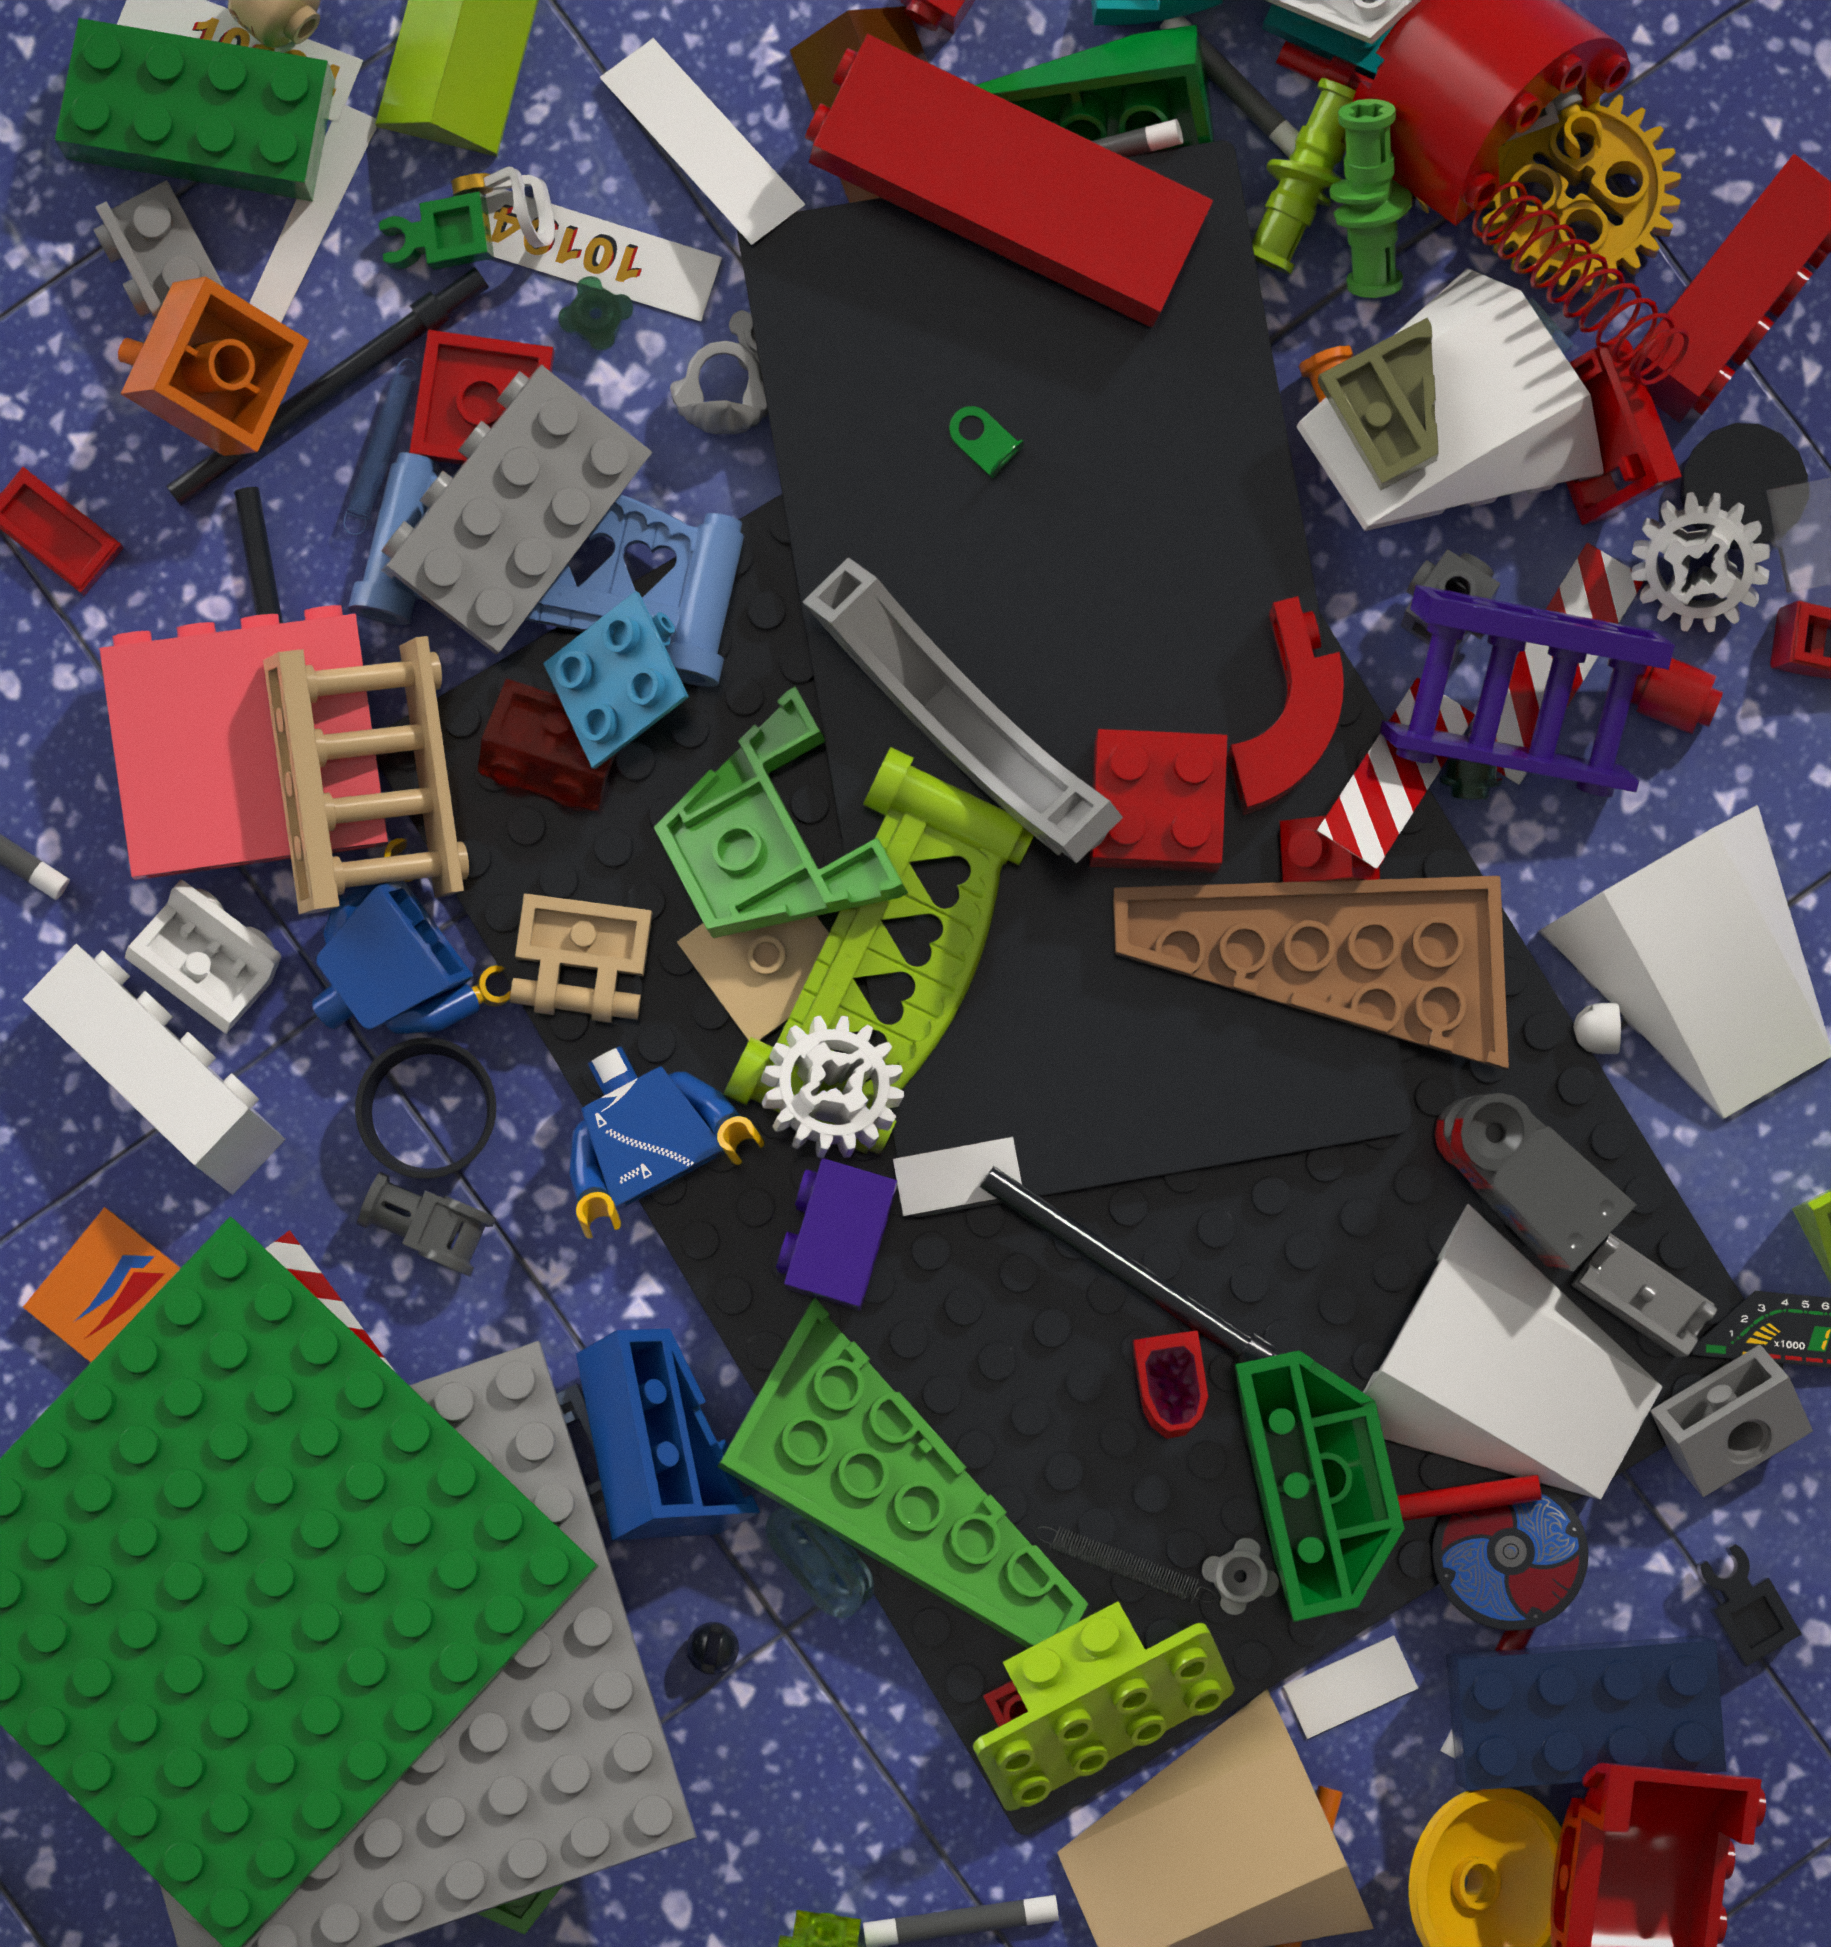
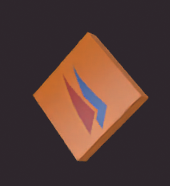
M104 1207L29 1298L23 1308L89 1362H92L181 1267L111 1210Z

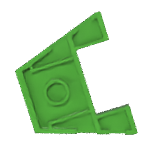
M796 686L788 690L777 701L780 707L759 728L754 724L738 740L741 747L716 772L710 769L654 826L697 912L713 938L896 899L908 893L878 837L821 869H818L769 777V773L825 742L824 736Z

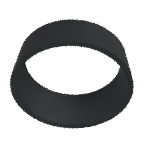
M437 1038L406 1040L381 1053L364 1073L355 1100L356 1123L360 1136L370 1153L392 1171L414 1178L427 1179L446 1176L469 1164L488 1142L496 1118L494 1087L482 1064L461 1046ZM425 1054L446 1056L467 1067L479 1081L485 1094L487 1105L485 1127L474 1148L459 1161L448 1166L432 1169L408 1165L390 1154L376 1134L372 1117L374 1096L384 1076L400 1062Z

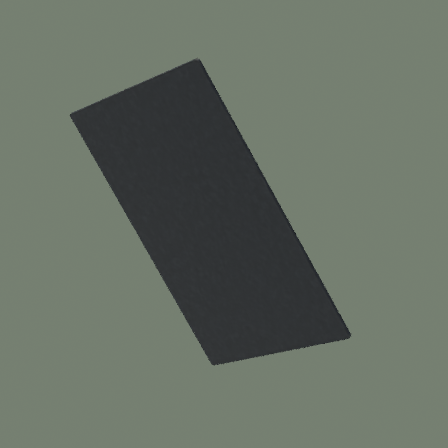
M782 494L738 519L742 522L741 533L744 535V540L717 653L724 658L719 684L707 687L682 682L689 698L596 769L591 767L543 664L580 635L581 631L556 627L437 698L457 842L462 841L464 843L469 860L468 878L463 880L464 891L456 893V896L498 966L505 968L502 973L510 986H512L513 978L538 981L540 962L518 960L515 957L524 893L651 910L653 913L644 976L618 973L616 986L617 992L641 995L638 1020L613 1017L612 1022L608 1023L593 1021L592 1014L556 1009L554 1015L535 1013V1006L522 1005L582 1107L604 1096L588 1067V1063L617 1047L622 1046L638 1078L662 1066L668 1075L674 1072H687L724 1094L748 1043L746 1037L677 944V941L701 925L703 921L660 841L654 826L710 769L716 772L741 747L738 740L754 724L759 728L780 707L777 701L791 688L796 686L824 736ZM677 557L672 558L633 582L635 590L640 593L641 597H644L675 566ZM1320 613L1327 655L1340 652L1344 689L1339 721L1351 779L1380 735L1382 720H1387ZM409 715L389 727L410 725ZM823 742L769 773L774 787L818 869L845 856L826 745ZM414 750L376 755L377 764L394 791L419 788ZM1430 789L1427 790L1384 857L1383 863L1379 866L1380 879L1483 876ZM423 814L408 815L427 846ZM1503 908L1502 924L1509 1062L1507 1070L1398 1039L1412 1114V1125L1403 1134L1040 1196L1248 1336L1255 1332L1275 1345V1354L1280 1355L1300 1350L1361 1392L1364 1391L1373 1373L1379 1371L1437 1267L1439 1262L1436 1259L1467 1204L1477 1211L1662 1386L1651 1409L1735 1360L1692 1355L1693 1349L1688 1356L1677 1358L1571 1286L1591 1254L1574 1271L1549 1269L1470 1185L1471 1182L1455 1166L1448 1163L1438 1150L1434 1135L1436 1121L1443 1109L1450 1103L1464 1097L1493 1093L1515 1096L1527 1105L1530 1112L1540 1122L1552 1128L1637 1204L1611 1231V1234L1715 1304L1714 1307L1717 1308V1311L1710 1321L1707 1320L1697 1334L1698 1342L1744 1301L1743 1296L1592 1052L1586 1051L1577 1042L1572 1019ZM840 911L817 916L829 933ZM561 965L559 984L595 988L598 970ZM866 977L853 978L870 1005ZM785 1024L764 1038L762 1042L774 1047ZM872 1030L868 1041L873 1047L878 1046L875 1030ZM834 1050L835 1052L845 1053L843 1051ZM725 1096L742 1117L752 1122L765 1142L764 1146L760 1148L754 1139H745L737 1145L735 1150L742 1160L740 1165L734 1164L727 1154H724L643 1197L639 1202L757 1397L809 1304L814 1299V1297L787 1290L784 1285L786 1274L777 1272L776 1265L787 1231L799 1235L805 1213L797 1211L795 1206L804 1172L806 1169L818 1172L822 1158L817 1157L815 1141L807 1139L804 1145L798 1149L792 1146L796 1131L791 1126L777 1132L772 1126L780 1114L779 1112L763 1108L762 1104L752 1099H749L747 1105H744ZM891 1132L881 1155L869 1150L867 1154H864L854 1149L851 1157L844 1158L839 1151L838 1145L831 1144L824 1156V1159L897 1180L893 1159L897 1158L893 1132ZM897 1185L896 1194L861 1311L817 1299L830 1314L828 1317L851 1343L854 1341L870 1358L868 1362L895 1392H900L961 1460L967 1467L964 1470L988 1496L991 1494L1007 1512L1005 1516L1032 1546L1036 1545L1086 1600L1088 1606L1079 1622L1119 1601L1145 1650L1194 1624L1204 1623L1214 1639L1235 1687L1233 1694L1223 1700L1221 1705L1212 1712L1204 1715H1195L1166 1730L1155 1742L1130 1749L1108 1761L1098 1772L1089 1776H1079L1051 1791L1043 1801L1033 1806L1007 1811L1004 1809L973 1749V1744L981 1736L998 1728L983 1696L1011 1681L1003 1662L1027 1650V1648L843 1541L1012 1826L1022 1835L1033 1833L1439 1585L1434 1571L1432 1548L1435 1530L1442 1515L1403 1521L1405 1529L1368 1588L1359 1607L1293 1622L1274 1560L1245 1433L1236 1370L1233 1364L1235 1357L1198 1333L1208 1391V1403L1204 1417L1186 1436L1166 1439L1150 1426L1143 1412L1132 1341L1194 1330L1004 1203L923 1217L903 1216ZM1777 1363L1783 1370V1363ZM1177 1376L1163 1382L1164 1393L1180 1401L1190 1393L1189 1378ZM1161 1408L1158 1409L1163 1419L1173 1425L1174 1420L1171 1413ZM1651 1411L1646 1416L1614 1477L1666 1446ZM1384 1440L1397 1496L1471 1485L1496 1477H1516L1511 1474ZM1548 1486L1560 1494L1569 1504L1584 1496ZM1046 1526L1053 1528L1058 1532V1529L1061 1526L1058 1535L1059 1538L1062 1528L1064 1527L1061 1539L1066 1529L1067 1532L1064 1537L1063 1543L1065 1541L1068 1531L1070 1530L1067 1542L1069 1540L1071 1532L1073 1531L1070 1543L1076 1532V1536L1074 1538L1072 1547L1074 1545L1078 1533L1079 1537L1076 1546L1078 1544L1080 1536L1082 1535L1079 1547L1085 1536L1082 1549L1087 1537L1088 1541L1085 1550L1091 1538L1088 1551L1094 1539L1095 1541L1092 1546L1090 1555L1092 1553L1096 1541L1098 1542L1094 1554L1096 1552L1099 1542H1101L1097 1555L1102 1546V1543H1104L1099 1559L1101 1557L1105 1544H1107L1104 1555L1107 1551L1108 1546L1110 1545L1106 1559L1111 1550V1547L1113 1546L1112 1552L1109 1557V1561L1114 1551V1548L1116 1547L1112 1562L1114 1560L1117 1550L1119 1549L1115 1563L1120 1554V1551L1122 1550L1121 1556L1118 1561L1119 1565L1123 1552L1125 1551L1121 1563L1122 1566L1125 1556L1128 1552L1124 1567L1131 1553L1127 1569L1132 1559V1556L1134 1555V1558L1130 1570L1132 1568L1136 1556H1138L1133 1571L1136 1567L1139 1557H1141L1136 1569V1573L1142 1558H1144L1139 1574L1141 1572L1145 1559H1147L1142 1575L1145 1571L1148 1561L1150 1560L1146 1574L1149 1570L1151 1562L1153 1561L1148 1578L1150 1576L1154 1563L1156 1562L1151 1579L1154 1575L1157 1564H1159V1566L1156 1571L1155 1578L1158 1574L1160 1566L1162 1565L1157 1579L1158 1582L1163 1567L1165 1566L1160 1583L1163 1579L1166 1568L1168 1567V1570L1164 1578V1582L1171 1568V1572L1169 1574L1166 1586L1168 1584L1172 1571L1174 1570V1573L1172 1575L1169 1587L1172 1583L1175 1572L1177 1571V1574L1173 1586L1180 1572V1576L1178 1578L1175 1590L1183 1573V1577L1180 1582L1178 1591L1181 1587L1184 1576L1186 1574L1187 1576L1185 1578L1182 1590L1185 1586L1188 1576L1190 1577L1187 1582L1184 1594L1189 1585L1191 1577L1193 1578L1189 1586L1188 1593L1190 1591L1194 1578H1196L1194 1585L1192 1587L1191 1594L1194 1590L1197 1579H1199L1194 1595L1198 1587H1205L1209 1590L1199 1588L1196 1597L1201 1600L1211 1602H1203L1195 1598L1193 1603H1191L1190 1601L1188 1602L1187 1600L1185 1601L1184 1599L1182 1600L1181 1598H1178V1596L1175 1597V1595H1169V1592L1168 1594H1166V1591L1163 1593V1590L1160 1592V1589L1157 1590V1587L1156 1589H1154V1586L1153 1588H1151V1585L1148 1587V1583L1145 1586L1144 1584L1142 1585L1141 1583H1138V1581L1135 1582V1580H1129V1577L1126 1579V1576L1123 1577V1575H1117V1572L1116 1574H1114V1571L1111 1573V1570L1108 1572V1568L1105 1571V1567L1104 1569H1102V1566L1099 1568V1564L1096 1567V1563L1093 1566L1092 1564L1090 1565L1089 1562L1086 1563V1561L1083 1562V1560H1077V1557L1076 1559H1074V1556L1071 1558V1555L1068 1556V1553L1067 1555H1065V1552L1064 1554H1062V1551L1061 1553H1059V1550L1056 1552V1548L1053 1551V1547L1052 1549H1050V1545L1046 1542H1049L1052 1546L1057 1533L1049 1528H1039L1037 1530V1537L1035 1534V1530L1038 1527ZM1250 1538L1260 1545L1259 1557L1264 1562L1266 1569L1277 1575L1279 1584L1272 1596L1265 1597L1260 1595L1247 1603L1244 1612L1232 1615L1226 1613L1221 1608V1595L1214 1583L1205 1580L1203 1577L1202 1566L1208 1557H1221L1232 1551L1239 1539ZM1238 1570L1234 1574V1579L1238 1583H1242L1246 1580V1573L1243 1570Z

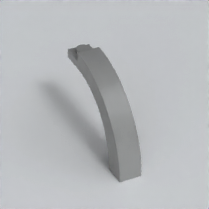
M849 557L803 601L804 605L890 700L978 787L1057 855L1064 853L1077 863L1088 851L1096 848L1104 840L1107 833L1123 818L1107 798L1062 766L1001 712L933 643L878 578Z

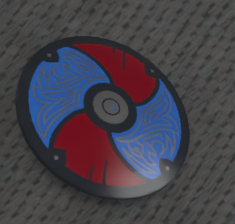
M1513 1476L1496 1477V1478H1491V1479H1487V1480L1481 1481V1482H1479V1483H1485V1482H1491V1481H1498V1480H1504V1479H1511V1478H1518V1477H1513ZM1540 1483L1542 1496L1540 1501L1442 1515L1438 1522L1432 1548L1433 1565L1437 1580L1449 1601L1462 1614L1478 1624L1506 1631L1526 1630L1540 1626L1561 1614L1572 1603L1582 1587L1588 1567V1543L1583 1525L1570 1504L1560 1494Z

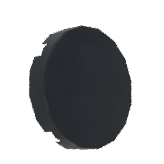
M1733 423L1710 432L1693 448L1681 473L1680 499L1683 507H1685L1686 495L1690 492H1693L1696 496L1699 506H1708L1713 493L1720 494V509L1726 512L1737 503H1741L1744 505L1741 523L1746 525L1750 522L1759 521L1762 525L1761 534L1753 541L1754 544L1776 542L1798 521L1807 501L1808 474L1799 451L1781 433L1761 424ZM1704 523L1692 524L1697 530L1708 529L1710 524ZM1735 539L1731 542L1729 549H1740Z

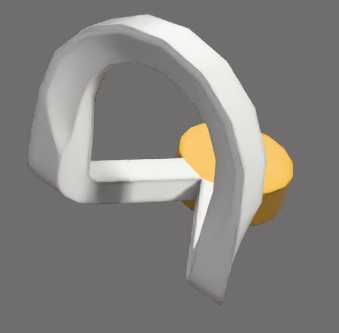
M509 166L493 174H469L457 177L451 181L454 196L478 191L485 195L493 190L512 188L517 219L528 243L534 248L551 245L555 232L554 214L548 188L542 179L532 175H521L519 170ZM532 186L538 213V233L532 225L527 209L524 188Z

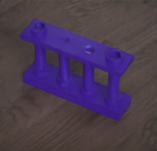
M1416 585L1410 610L1428 623L1427 631L1432 633L1410 724L1405 725L1382 720L1379 733L1394 747H1397L1396 755L1421 763H1433L1435 755L1577 781V789L1602 797H1613L1615 789L1637 792L1640 780L1622 765L1615 764L1637 676L1638 674L1644 675L1647 666L1669 670L1675 647L1672 642L1652 630ZM1466 631L1489 635L1487 642L1493 645L1470 737L1435 730L1457 640L1465 638ZM1527 642L1549 646L1547 654L1553 656L1530 748L1495 741L1518 651H1525ZM1587 654L1609 658L1607 665L1613 668L1590 759L1555 753L1578 663H1585Z

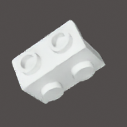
M180 880L172 888L164 908L128 946L125 959L227 1034L272 983L281 960V954L274 948L271 940L263 932L253 927H245L225 912L221 903L211 893L203 889H195L187 882Z

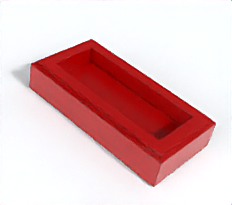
M24 467L20 469L0 494V530L83 596L88 593L124 549L120 542Z

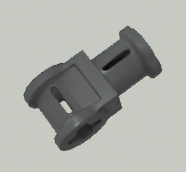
M380 1171L365 1197L357 1219V1225L367 1228L373 1224L404 1238L402 1244L419 1251L418 1255L471 1277L474 1267L470 1264L472 1256L485 1227H493L496 1218L445 1195L440 1197L425 1190L422 1197L390 1183L389 1175ZM387 1204H391L410 1212L411 1216L404 1217L385 1207ZM463 1223V1226L454 1244V1247L451 1249L452 1243L459 1230V1227Z

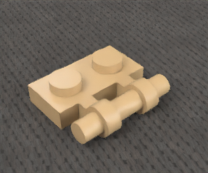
M524 893L515 957L518 960L540 962L538 981L513 978L510 1003L535 1006V1013L554 1015L556 1009L592 1014L593 1021L608 1023L612 1022L613 1017L638 1020L641 995L617 992L616 986L618 973L644 976L652 911ZM561 965L598 970L595 988L559 984Z

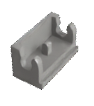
M1611 1233L1595 1248L1571 1284V1286L1677 1358L1690 1354L1698 1342L1697 1334L1707 1320L1710 1321L1717 1311L1714 1303Z

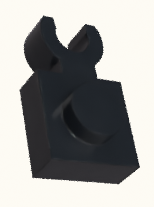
M1731 1544L1726 1547V1551L1733 1560L1734 1567L1728 1577H1718L1713 1572L1708 1561L1698 1563L1697 1572L1706 1586L1722 1593L1725 1601L1711 1608L1710 1611L1741 1665L1747 1667L1802 1635L1769 1578H1763L1751 1585L1747 1578L1750 1570L1749 1559L1741 1547Z

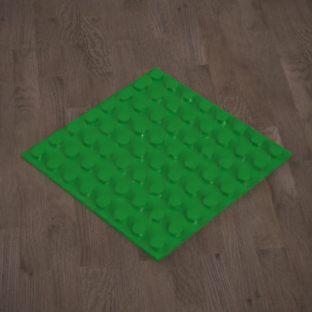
M230 1216L0 1458V1725L223 1947H244L599 1565Z

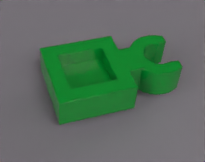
M479 191L419 203L421 221L411 223L400 216H391L379 222V230L386 236L405 235V243L401 249L383 254V261L394 269H405L414 265L423 254H426L427 264L433 270L494 258L487 200Z

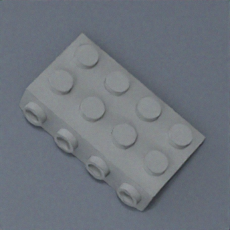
M540 365L530 378L520 371L516 374L496 400L506 408L491 428L483 421L479 422L458 450L467 458L453 478L444 471L439 474L419 500L429 508L414 528L406 521H403L381 550L390 558L381 570L391 579L394 576L496 655L500 653L652 453L651 450L543 365Z

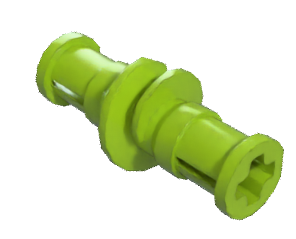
M1321 78L1316 87L1321 93L1306 126L1303 125L1296 137L1295 149L1289 157L1290 160L1271 159L1268 160L1266 166L1267 171L1279 181V184L1269 195L1264 206L1267 209L1252 239L1255 261L1288 275H1291L1295 268V265L1290 261L1306 227L1309 228L1317 213V203L1328 207L1332 204L1330 199L1323 193L1324 188H1330L1332 184L1342 180L1333 172L1335 165L1341 161L1346 151L1345 128L1339 124L1338 110L1340 107L1353 101L1356 91L1326 78Z

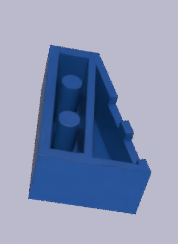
M670 1328L616 1330L576 1353L612 1541L720 1534L761 1513L753 1495L744 1497L735 1477L717 1467L728 1445L725 1439L717 1442L700 1408V1405L705 1403L706 1400Z

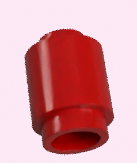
M1671 658L1669 670L1647 666L1644 675L1638 674L1631 703L1638 705L1636 712L1693 734L1697 723L1706 727L1710 726L1724 692L1712 688L1716 675Z

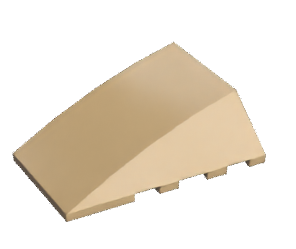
M1268 1689L1255 1697L1057 1852L1097 1947H1268L1374 1929L1347 1863Z

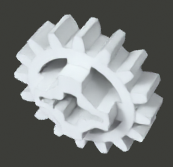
M1687 493L1685 507L1679 511L1668 500L1665 501L1661 506V514L1664 520L1662 523L1651 518H1646L1643 522L1642 530L1651 540L1634 541L1632 554L1646 560V562H1641L1632 567V580H1648V584L1642 589L1639 599L1643 604L1658 599L1661 604L1657 619L1662 622L1669 618L1673 612L1681 615L1680 624L1682 631L1689 630L1694 618H1703L1704 626L1708 632L1715 631L1716 618L1721 614H1724L1733 624L1739 622L1740 611L1738 603L1741 601L1748 606L1755 607L1759 602V594L1751 584L1762 585L1768 583L1769 570L1755 565V563L1770 558V547L1768 544L1753 543L1761 534L1762 525L1759 521L1750 522L1746 525L1741 523L1744 513V505L1741 503H1737L1728 512L1721 510V497L1718 493H1713L1708 506H1699L1694 493ZM1697 523L1710 524L1708 529L1687 532L1681 528ZM1734 539L1738 543L1744 559L1742 573L1737 571V566L1728 560L1727 551ZM1715 545L1711 569L1702 566L1697 572L1693 571L1687 579L1690 556L1698 559L1704 552L1708 553ZM1659 551L1664 554L1665 560L1673 564L1674 574L1668 585L1663 580L1659 571ZM1715 593L1719 596L1718 598L1705 601L1691 600L1693 596Z
M817 1016L814 1017L810 1025L809 1035L797 1025H794L786 1036L789 1047L780 1043L774 1045L769 1058L776 1065L765 1067L761 1082L775 1088L765 1094L762 1105L763 1108L780 1109L781 1112L772 1127L777 1132L791 1126L796 1131L792 1143L794 1148H800L807 1139L816 1142L817 1157L824 1158L831 1144L838 1145L839 1151L844 1158L851 1157L857 1138L870 1149L879 1138L876 1127L888 1131L892 1126L896 1115L889 1108L899 1107L904 1097V1091L890 1085L899 1080L903 1070L901 1065L885 1064L884 1060L892 1049L889 1042L879 1044L876 1047H873L868 1042L873 1027L867 1024L856 1035L849 1032V1021L846 1016L840 1017L835 1029H827L822 1017ZM830 1049L843 1051L845 1053L831 1051ZM796 1064L799 1067L797 1074L804 1083L799 1093L794 1096L791 1088L792 1068ZM869 1078H871L874 1088V1098L870 1110L866 1106L868 1099L862 1092V1086ZM848 1079L842 1093L834 1088L828 1092L823 1090L817 1094L823 1081L828 1085H833L837 1082L841 1084ZM817 1120L834 1122L835 1125L822 1123Z

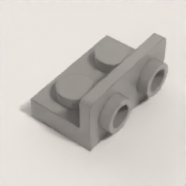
M167 180L112 209L107 201L95 207L104 224L93 230L111 263L123 258L133 279L122 285L140 318L152 313L156 319L173 282L206 276L224 287Z

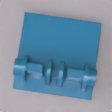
M637 591L629 595L543 663L586 757L594 769L689 698L666 650V647L670 644L669 636L675 632V627L669 617L662 612H658L654 616L650 615L640 593Z

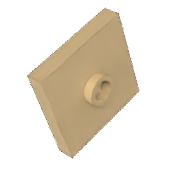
M817 916L713 938L704 923H702L677 941V944L746 1039L749 1041L750 1037L762 1041L787 1022L829 932Z

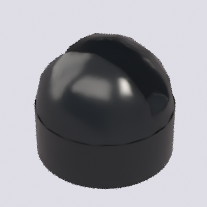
M708 1622L700 1625L692 1632L687 1643V1654L690 1662L696 1669L706 1674H719L728 1670L735 1663L739 1653L737 1636L731 1628L719 1622ZM710 1631L722 1634L715 1665L703 1663L708 1648Z

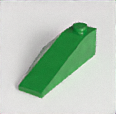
M1197 25L1133 34L975 85L1090 141L1177 119L1182 131L1183 144L1156 151L1215 142L1208 77Z

